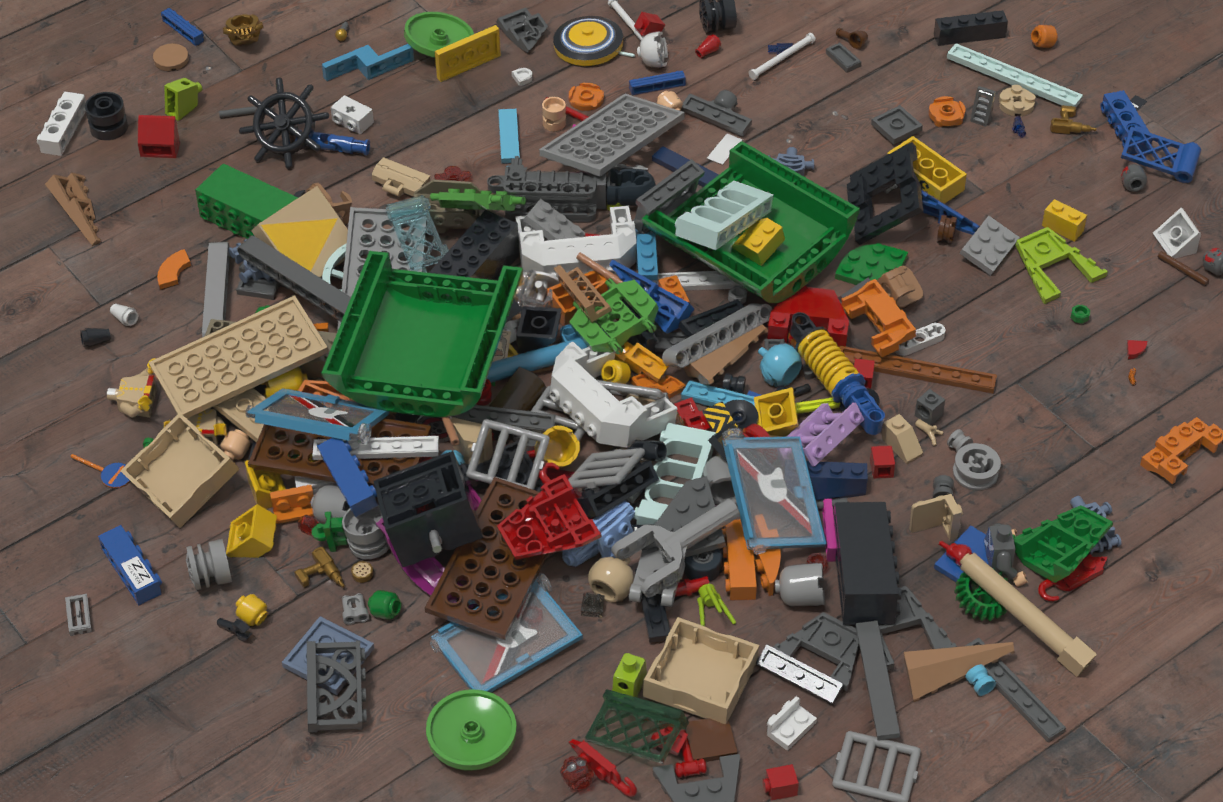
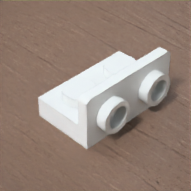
M796 696L793 700L787 701L777 715L774 714L769 718L767 722V736L788 751L816 724L817 718L800 706V698Z

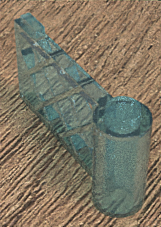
M423 195L386 205L387 217L393 225L410 270L436 264L449 251L446 244L442 245L428 211L431 208L429 199ZM426 218L428 223L426 227H423L416 222L419 219ZM405 223L410 228L405 232L399 229L398 225ZM413 228L423 231L420 237L410 234ZM425 233L434 236L432 243L423 239ZM407 238L417 241L414 248L405 244ZM420 243L429 247L426 253L417 250ZM433 248L440 251L441 256L433 257L429 253ZM413 254L423 257L422 261L413 263L411 258Z

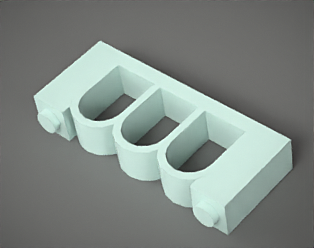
M732 181L717 192V197L707 198L704 201V206L693 207L691 213L686 212L678 217L675 222V235L717 250L770 213L774 194Z
M672 423L667 424L666 430H662L660 441L666 445L667 454L663 461L657 462L654 465L659 480L647 486L645 489V500L642 499L640 507L635 508L634 519L637 520V525L655 524L668 505L655 502L653 499L657 497L674 499L683 484L662 480L660 477L671 475L691 480L703 477V468L711 459L714 447L708 440L716 432ZM680 454L699 459L697 464L674 460L667 456Z

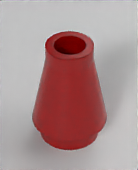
M714 34L708 35L701 45L695 49L696 55L702 58L719 50L721 46L720 39Z

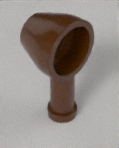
M842 28L836 30V36L848 39L849 44L855 49L861 48L868 40V35L865 31L849 33Z

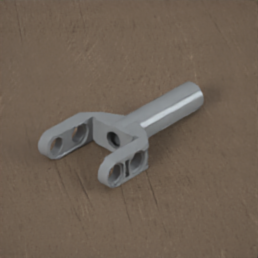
M727 499L675 532H670L660 526L643 525L617 541L612 546L611 551L616 558L627 559L655 541L656 546L670 563L648 576L641 585L640 590L649 598L682 579L685 568L684 559L688 548L740 517V512L736 504L731 499Z

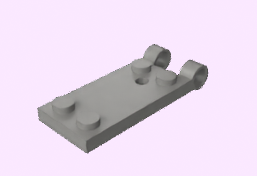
M658 547L642 551L634 581L630 587L629 601L641 602L643 592L640 590V587L645 579L670 563H664L662 553ZM679 581L658 593L662 594L661 606L673 607Z

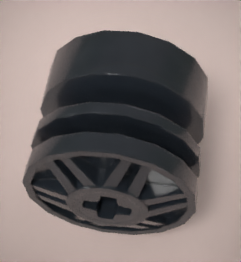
M699 0V16L705 32H710L711 29L717 31L719 23L723 30L736 28L737 14L734 0H717V2L716 0Z

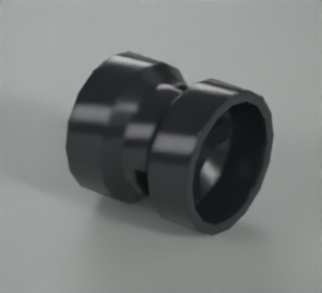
M726 373L722 389L743 394L746 377H734L732 374Z

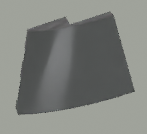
M526 7L502 16L496 21L506 36L527 53L530 52L548 28L539 13L531 15Z

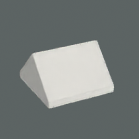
M1180 208L1153 232L1166 253L1175 259L1197 253L1201 233L1183 208Z

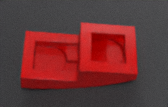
M693 398L674 404L678 408L677 416L683 426L706 431L710 430L703 412H699Z

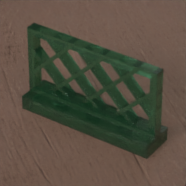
M606 689L602 696L605 701L585 739L591 743L663 764L680 730H685L689 721L682 710ZM608 709L615 710L617 715L606 720L605 715ZM630 715L635 716V721L624 725L623 718ZM620 721L621 727L610 732L608 725ZM648 721L654 722L655 726L643 731L641 724ZM638 726L640 733L629 737L627 731ZM668 726L674 727L670 734L662 736L661 729ZM605 727L607 734L600 737L594 736L597 730ZM658 732L660 738L648 743L646 736ZM624 733L625 740L619 743L613 741V737ZM643 738L645 745L637 749L632 747L631 743ZM662 744L663 749L660 755L651 752V748Z

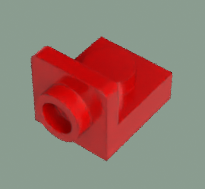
M664 722L661 729L656 727L651 737V740L654 741L652 748L656 750L657 747H660L678 756L688 734Z

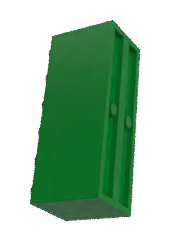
M224 163L195 189L199 214L202 219L208 220L246 239L254 236L251 230L259 223L298 199L294 195Z

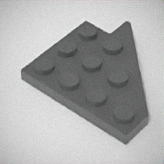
M707 476L686 481L654 526H660L670 532H675L714 508L715 504ZM720 528L688 548L685 557L726 547L722 529ZM655 541L643 548L642 551L657 547ZM662 553L664 563L669 562Z

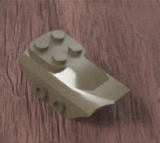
M432 180L414 192L412 211L427 212L426 233H445L449 228L468 229L485 210L440 208L439 201H431L430 195L431 193L448 192V189H460V193H464V189H474L479 194L482 190L472 182Z

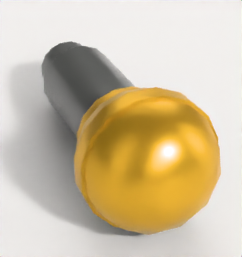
M344 22L341 28L336 31L335 37L337 40L344 41L347 38L348 22Z

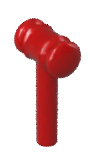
M687 738L681 748L684 762H677L675 764V773L678 778L700 775V773L705 774L707 771L706 762L703 758L693 760Z

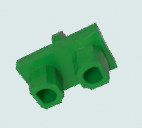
M331 511L325 512L326 523L317 524L312 529V535L317 541L327 540L330 552H336L337 545L348 544L342 525L343 517L333 518Z

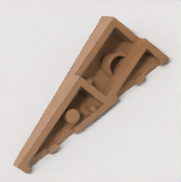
M71 173L68 177L53 175L45 185L90 244H98L101 239L97 238L96 235L98 227L93 223L95 215L91 199L86 194L88 187L84 186L85 176Z
M762 324L683 367L688 377H697L701 384L710 385L714 382L713 377L716 374L722 375L724 373L723 369L736 362L749 350L748 345L751 342L756 343L759 340L758 337L767 333L768 330Z
M1013 642L904 652V663L913 702L919 701L920 697L930 692L932 694L937 692L938 688L948 683L953 684L965 678L967 672L976 665H986L990 662L993 664L1000 657L1008 653L1014 654Z

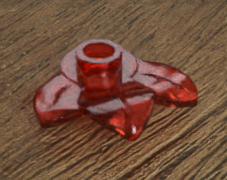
M448 166L444 169V173L435 174L434 179L464 181L471 177V172L461 171L458 166Z

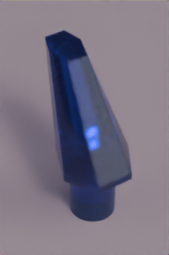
M794 43L768 45V52L780 54L793 46Z
M1016 116L1012 130L1022 138L1026 135L1025 126L1021 117Z

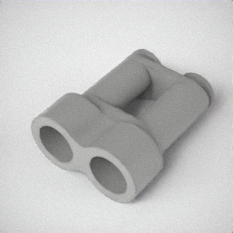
M361 593L355 596L345 595L342 597L344 610L342 616L345 624L351 625L355 622L363 623L369 620L368 609L365 608ZM352 603H356L355 608H352Z

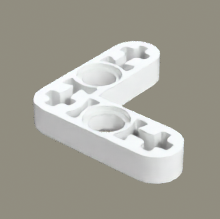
M932 323L917 329L916 337H921L924 341L919 342L915 338L902 343L901 346L899 344V350L895 351V353L900 356H906L941 342L945 337V327L940 323Z

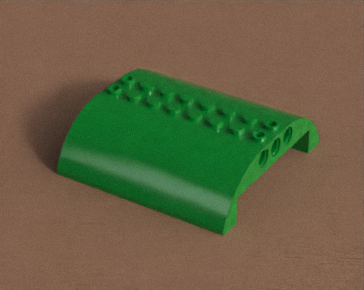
M741 141L729 150V167L670 214L665 215L656 210L650 216L645 215L642 218V223L651 232L766 302L779 303L797 293L831 263L847 241L857 220L860 208ZM732 181H737L774 194L771 212L761 219L768 218L782 226L785 240L765 263L760 266L731 247L747 229L717 250L676 236V219L686 212L691 213L693 207L704 206V201L707 198L717 197L719 190Z
M369 251L321 373L323 378L346 397L379 410L430 417H448L468 411L475 406L482 394L523 274V268L503 266L497 281L392 269L389 253Z

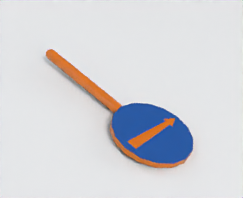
M71 454V458L101 471V480L107 487L121 488L130 482L121 472L126 464L112 463L103 468Z

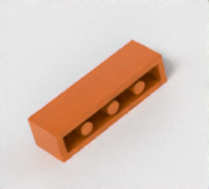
M741 519L733 520L725 525V528H721L726 547L722 548L723 558H727V562H724V575H728V579H725V592H729L730 600H756L757 586L753 550H747Z

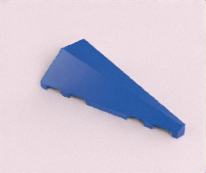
M921 189L923 213L938 217L939 224L942 215H947V218L957 217L956 230L974 235L980 227L978 224Z
M613 259L610 262V267L623 282L635 280L657 303L659 309L655 321L665 333L668 334L678 329L680 321L689 318L694 311V307L690 303L659 287L655 282Z

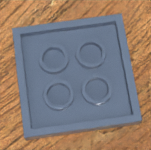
M320 616L282 661V667L307 680V641L331 643L356 642L360 640V648H365V660L374 650V643ZM321 653L316 655L332 659L334 653ZM341 653L336 661L340 663L341 659L347 656L345 662L350 664L353 662L354 657L351 653ZM327 668L326 672L325 670H320L318 672L319 675H327L330 668ZM356 668L350 672L354 674L356 672ZM334 671L332 677L327 682L318 686L337 695L347 681Z

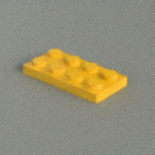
M494 25L436 50L437 79L442 82L500 57L499 28Z

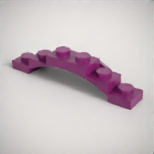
M381 518L376 523V526L385 534L388 545L398 564L401 566L400 561L385 530L383 518ZM434 557L402 568L407 576L429 596L433 593L445 570ZM452 597L448 601L456 603L459 601V598ZM471 604L468 608L472 610L477 604Z

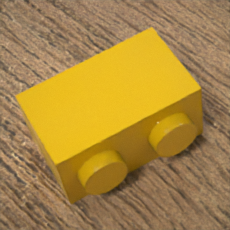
M1054 199L1044 210L1042 226L1048 227L1055 233L1075 242L1084 232L1087 215Z

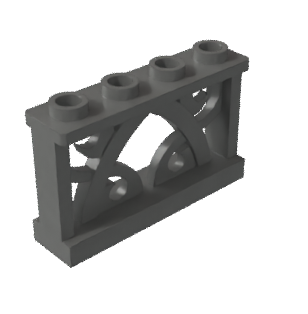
M691 159L636 199L638 208L635 219L632 220L634 221L635 228L641 234L650 232L642 223V218L645 215L650 216L656 210L665 215L670 214L696 193L699 179L704 176L705 171Z
M360 640L356 642L331 643L307 641L308 733L317 732L318 730H362V723L367 722L366 709H362V702H366V688H361V681H366L365 668H361V661H365V648H360ZM321 653H334L332 659L316 655ZM341 653H351L354 657L353 662L350 664L345 662L347 656L343 657L340 663L336 660ZM327 668H330L327 675H319L318 672L320 670H325L326 672ZM355 668H356V678H355V677L353 676V674L350 672V671L354 670ZM334 671L340 674L349 684L348 689L335 701L327 690L317 688L316 686L327 682L332 677ZM356 691H357V702H355L354 700H351V698L353 697V695L355 694ZM325 696L330 701V704L327 705V701L320 703L319 699ZM352 707L355 710V715L351 719H343L337 712L341 708L342 712L348 715L347 708ZM332 713L335 717V719L330 720H317L318 718L325 717Z

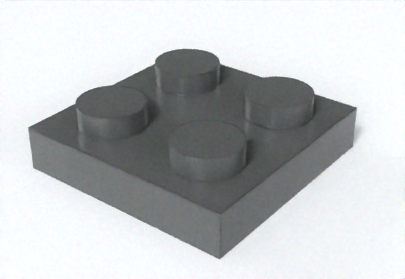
M900 105L871 120V125L893 145L921 132L923 125Z

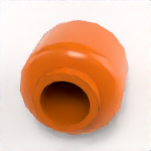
M1038 25L1031 33L1033 44L1040 48H1051L1058 39L1057 31L1052 25Z

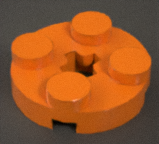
M938 97L929 106V117L937 127L961 125L965 117L964 104L961 101L959 103L953 101V97Z

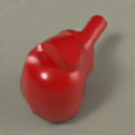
M940 541L938 544L946 549V555L955 560L958 566H962L960 561L967 553L973 554L971 548L964 544L952 543L948 545L943 541Z

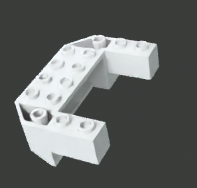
M629 206L610 207L611 234L548 241H544L542 230L536 231L523 221L526 216L516 217L523 273L526 275L531 271H541L556 276L553 268L561 265L566 272L576 267L583 274L593 271V269L576 259L580 252L616 276L618 275L609 265L612 259L627 268L636 263L637 242L635 224L631 220Z
M574 342L569 343L556 357L549 397L598 443L627 448L635 440H645L661 433L662 430H666L668 423L675 424L678 408L666 397L645 406L633 396L618 401L595 379V377L601 375L603 365L607 361L615 359V351L612 353L592 351L590 347L581 349Z

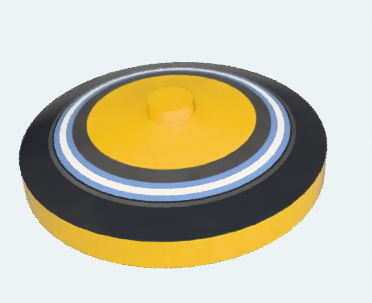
M582 16L565 22L556 30L553 37L554 50L562 60L580 66L598 65L611 60L621 51L623 47V33L621 28L610 19L599 16Z

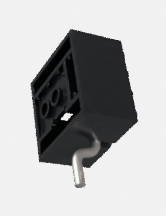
M453 451L374 480L385 530L402 568L414 565L427 558L435 557L441 550H454L459 546L483 538L469 488Z

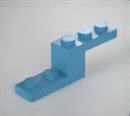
M406 44L378 56L369 45H366L323 63V78L329 81L358 68L369 80L414 61L413 48Z
M635 228L638 274L651 281L658 280L655 234L651 231L647 234H641Z

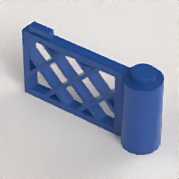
M1136 125L1130 128L1121 154L1122 159L1173 175L1177 181L1182 183L1192 181L1201 154V148L1198 144L1194 142L1182 144L1146 132L1145 128ZM1132 134L1140 136L1142 140L1135 142ZM1156 141L1160 146L1153 148L1149 142ZM1145 144L1149 150L1142 152L1138 146ZM1171 146L1177 148L1178 151L1171 154L1167 148ZM1134 148L1137 152V155H1131L1126 152L1127 150ZM1163 150L1166 156L1159 158L1156 152ZM1152 154L1155 160L1149 161L1145 156ZM1166 160H1170L1173 167L1169 168L1165 166L1163 162Z

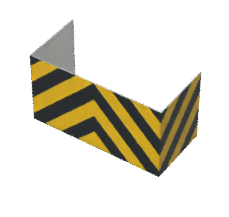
M722 401L702 411L716 433L730 421L736 425ZM729 428L723 435L728 439L735 433Z

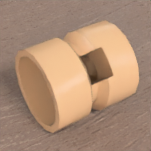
M559 97L545 99L542 103L543 127L549 131L562 130L566 125L565 101Z

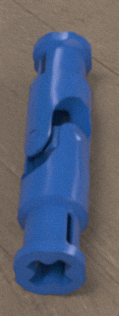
M314 132L311 138L324 150H335L345 153L357 152L363 153L366 156L370 151V140L368 139L363 141L356 140L354 137Z

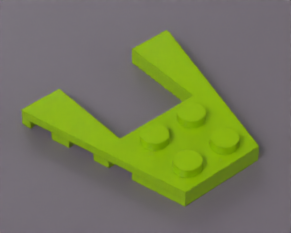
M1048 227L1018 239L1015 244L1044 304L1059 298L1061 295V291L1043 272L1042 269L1069 257L1090 283L1106 277L1108 273L1106 269L1102 270L1096 266L1094 260L1091 258L1087 259L1081 255L1079 249L1076 247L1072 248L1066 244L1065 239Z

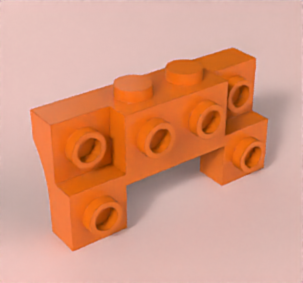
M876 279L867 282L853 294L841 298L842 307L851 319L865 313L880 331L879 334L871 337V345L881 357L899 350V344L916 337V328L907 319L905 312L899 309L894 298L886 293Z
M1197 417L1188 424L1183 422L1178 427L1174 426L1167 435L1159 437L1155 443L1156 447L1142 457L1140 465L1147 471L1161 475L1173 484L1176 481L1177 475L1181 473L1184 476L1187 473L1188 465L1183 461L1199 450L1201 444L1213 453L1217 451L1218 445L1220 443L1223 444V430L1214 423L1208 426Z

